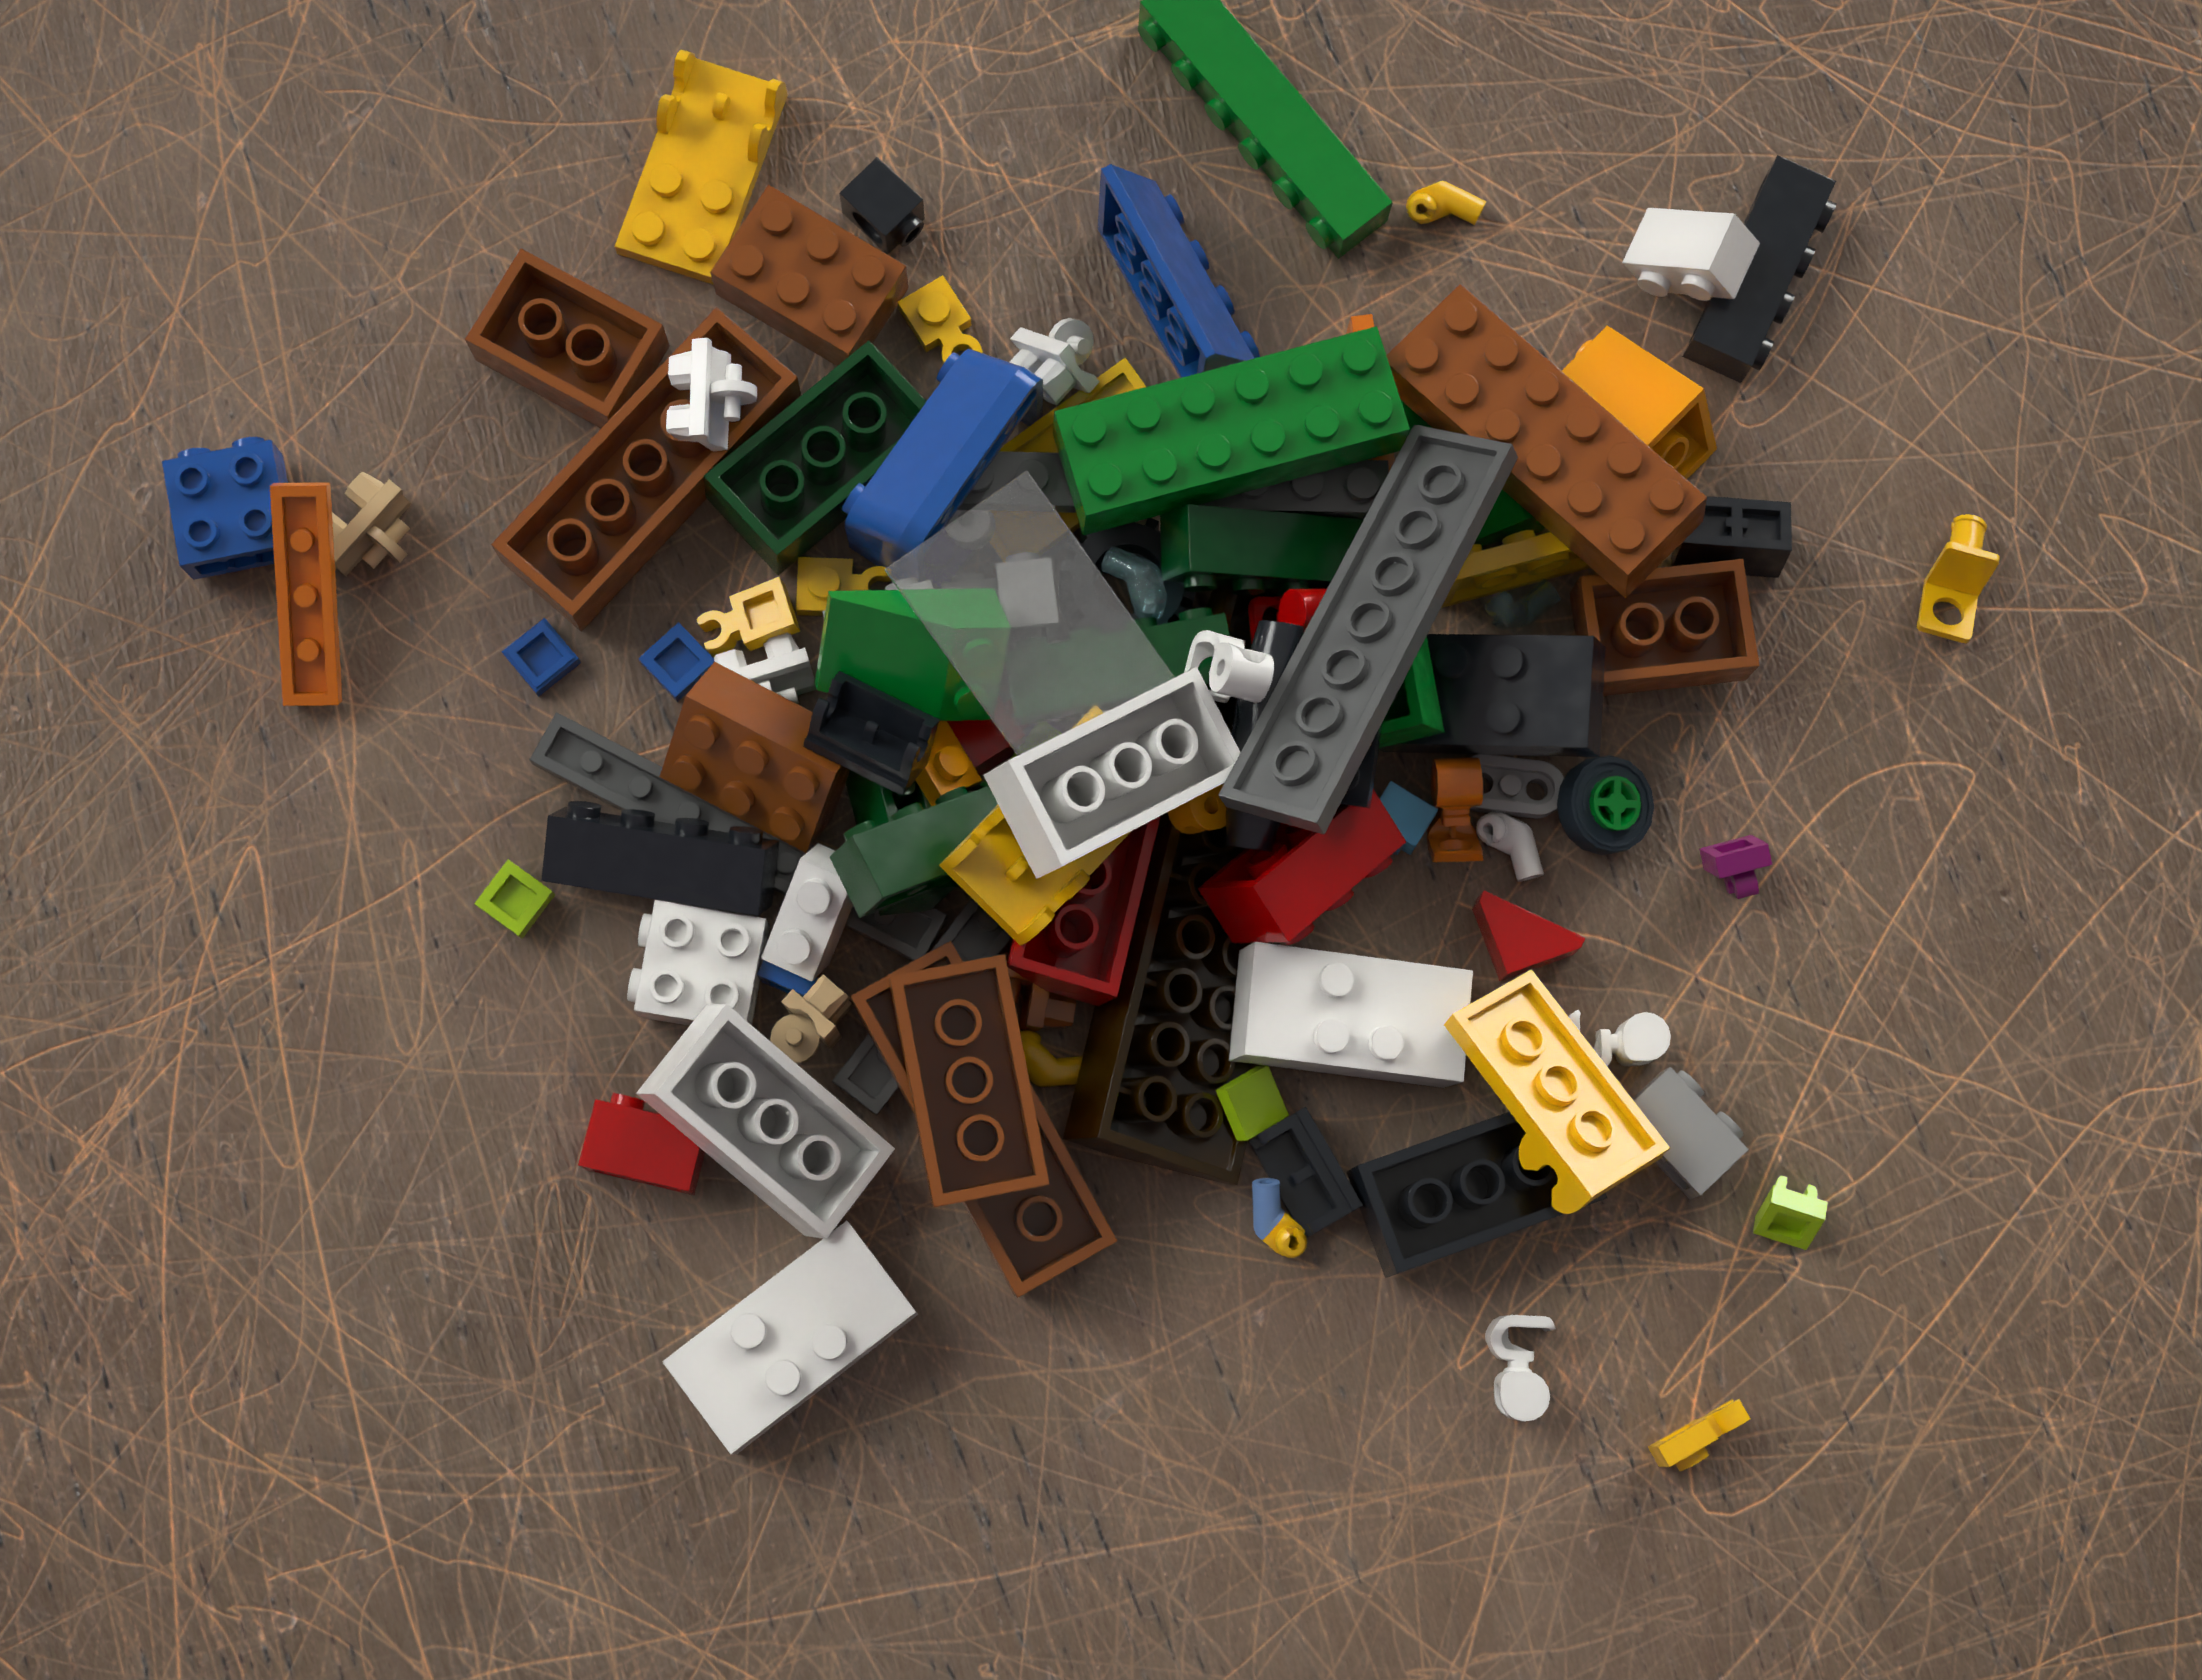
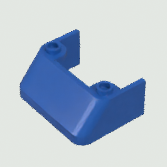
M972 349L965 350L961 355L953 352L946 359L936 378L940 382L938 387L866 487L859 483L847 497L842 511L848 514L845 521V529L849 548L876 566L890 569L891 576L897 580L916 578L918 583L926 581L923 557L1021 421L1030 427L1043 417V379L1025 367Z

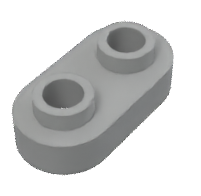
M1479 754L1472 756L1480 759L1482 777L1490 783V792L1483 794L1481 806H1473L1470 810L1482 813L1502 812L1510 816L1538 819L1549 816L1557 809L1559 788L1564 777L1554 765L1545 761ZM1530 783L1539 784L1544 789V798L1542 800L1531 799L1526 793V786Z

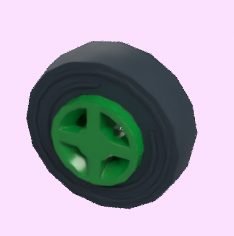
M1608 755L1585 759L1569 770L1559 788L1557 808L1560 823L1571 841L1582 850L1606 855L1627 851L1644 838L1652 823L1654 802L1651 787L1643 772L1628 760ZM1599 807H1604L1606 812H1602Z

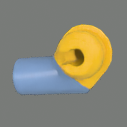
M1274 1178L1253 1180L1252 1200L1255 1234L1279 1255L1287 1258L1299 1257L1307 1248V1237L1302 1226L1281 1208L1280 1181Z

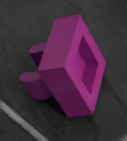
M1753 835L1699 848L1703 869L1719 879L1724 878L1727 892L1729 894L1735 893L1737 899L1759 894L1758 881L1754 870L1773 865L1768 843Z

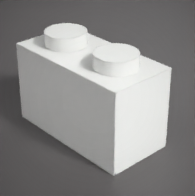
M1647 208L1622 263L1638 279V286L1654 296L1664 297L1668 293L1685 294L1702 301L1710 300L1711 297L1735 299L1760 243L1736 214Z
M819 843L800 858L761 959L811 982L830 964L853 907L830 859V856L835 851Z

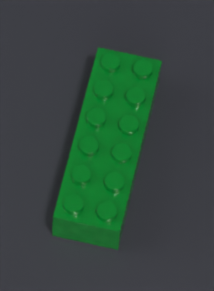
M1377 326L1054 411L1053 421L1054 440L1083 536L1159 516L1187 504L1200 505L1398 452L1404 445L1410 431Z

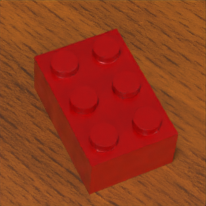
M1373 789L1370 808L1340 804L1325 834L1280 823L1272 852L1244 849L1202 884L1198 890L1233 943L1285 942L1286 945H1291L1304 939L1314 930L1315 925L1313 921L1325 911L1334 910L1348 902L1354 895L1352 888L1362 879L1373 877L1385 870L1393 861L1391 855L1405 844L1406 840Z

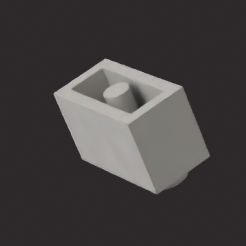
M1669 1067L1660 1072L1632 1099L1670 1147L1655 1163L1689 1199L1701 1196L1749 1149L1740 1141L1744 1136L1740 1127L1725 1113L1720 1111L1715 1114L1702 1101L1701 1097L1704 1095V1091L1701 1086L1685 1071L1680 1070L1676 1073Z

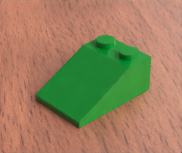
M994 589L828 591L815 686L818 691L828 693L832 679L841 671L939 719V721L993 720L1010 626Z

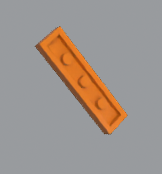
M273 483L270 485L283 706L339 705L342 702L331 485L330 483Z

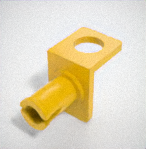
M1965 514L1955 517L1951 523L1950 542L1945 545L1924 580L1917 621V629L1919 631L1965 644L1970 641L1973 633L1978 596L1998 567L2000 560L1998 554L1982 550L1984 534L1987 530V524L1982 518ZM1938 602L1953 604L1961 613V622L1955 625H1947L1940 622L1933 613V605Z

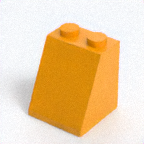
M1608 325L1594 339L1586 341L1577 351L1575 358L1562 370L1565 375L1686 479L1717 450L1704 388Z

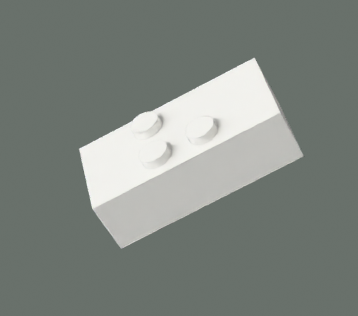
M1195 667L1008 760L983 776L1037 879L1225 783L1241 752L1198 668Z
M1254 942L1239 950L1229 1061L1442 1088L1464 1082L1466 1054L1444 1024L1453 1013L1470 1004L1473 970Z
M728 1004L706 1005L636 1093L804 1236L827 1239L895 1150L885 1139Z
M846 1221L832 1231L827 1239L819 1241L662 1362L728 1452L734 1455L741 1452L916 1317L918 1313L851 1224Z

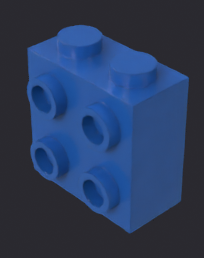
M246 437L234 441L230 448L211 451L208 448H190L177 454L178 458L162 461L179 566L193 580L274 564L270 485L273 483H288L284 457L272 440L265 441L261 437Z

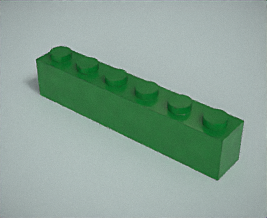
M1142 0L1140 2L1138 32L1145 44L1154 52L1161 50L1172 63L1171 70L1179 84L1187 91L1192 89L1196 91L1206 103L1204 108L1213 124L1222 131L1227 128L1239 142L1238 149L1244 160L1253 169L1258 170L1261 168L1273 182L1272 189L1278 200L1287 209L1295 208L1307 222L1305 226L1308 234L1320 248L1326 249L1329 247L1339 259L1388 221L1393 204L1392 200L1220 0Z

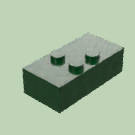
M868 340L704 475L706 498L769 567L779 575L793 564L798 557L805 554L847 518L848 514L842 511V507L851 491L859 483L866 487L927 401Z

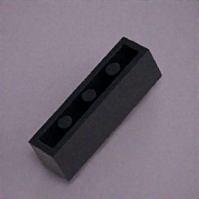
M1777 155L1744 221V225L1760 244L1735 299L1711 297L1708 300L1682 357L1739 383L1743 381L1751 367L1759 371L1761 370L1774 341L1766 338L1772 321L1781 325L1794 300L1795 295L1787 292L1793 275L1801 279L1803 278L1816 251L1815 248L1808 246L1813 231L1817 230L1823 233L1837 203L1828 200L1836 183L1835 180Z
M570 801L567 807L548 815L541 881L759 916L770 908L773 903L779 840L763 838V831L753 827L733 826L730 827L728 833L709 830V822L701 819L677 818L675 824L655 821V814L649 811L626 809L621 811L620 816L601 813V805L597 803Z

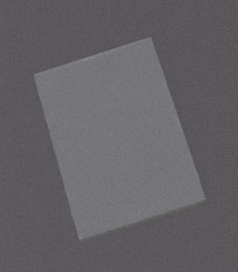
M1027 470L885 569L887 575L1017 756L1175 678L1059 516L1055 506L1049 502Z

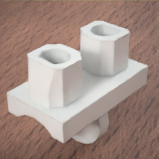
M1072 318L1063 319L1054 325L1049 333V337L1020 327L1010 338L1019 349V352L1012 358L1010 363L1025 367L1043 379V398L1049 403L1057 405L1072 388L1090 393L1100 382L1094 374L1085 372L1078 366L1087 360L1094 344L1093 333L1090 327L1083 321Z
M709 338L692 339V351L669 357L668 377L671 385L678 390L690 389V404L670 406L669 410H667L666 430L678 440L699 442L711 451L728 450L729 421L736 422L740 420L741 405L756 402L757 387L750 382L742 381V366L731 364V354L712 347V341Z
M789 633L769 638L763 644L768 659L747 665L743 651L735 649L717 654L714 657V661L796 704L799 703L798 695L817 690L806 649H799Z

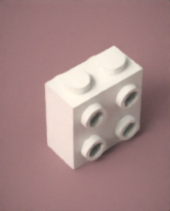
M655 900L652 914H643L639 928L638 946L646 947L642 969L633 968L628 985L627 1000L635 1002L634 1011L641 1018L690 1026L706 1005L728 1004L752 1025L760 984L757 973L763 962L761 957L770 931L766 918Z

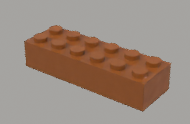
M1461 284L1386 355L1400 399L1432 428L1513 445L1518 459L1502 490L1623 597L1626 598L1703 522L1707 496Z
M717 307L670 356L692 351V339L709 338L712 341V347L731 354V364L742 366V381L756 385V402L741 405L740 420L736 422L729 421L728 450L711 451L699 442L678 440L667 432V410H669L670 406L690 404V389L678 390L671 385L668 377V357L491 544L504 565L581 632L707 499L704 475L801 396L798 377Z
M952 941L932 950L850 997L913 1114L914 1108L889 978L893 975L963 962ZM1032 1086L1031 1091L1050 1185L963 1202L1013 1295L1017 1298L1117 1242L1114 1233Z

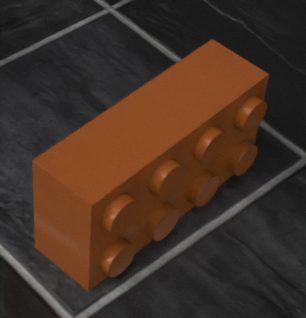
M1005 954L890 976L889 983L932 1207L1050 1185Z

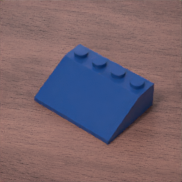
M1112 164L1101 168L1097 229L1179 377L1182 378L1260 357L1258 348L1249 332L1245 330L1240 333L1231 317V315L1235 314V310L1228 293L1222 285L1214 287L1205 270L1209 269V262L1203 248L1197 240L1189 242L1180 225L1184 224V218L1174 197L1171 194L1164 197L1156 181Z

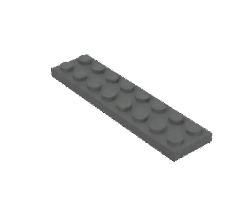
M1414 424L1218 795L1226 807L1316 833H1326L1518 459L1512 444Z

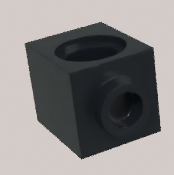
M878 157L839 193L842 213L887 255L899 244L902 247L909 245L924 227L923 199Z

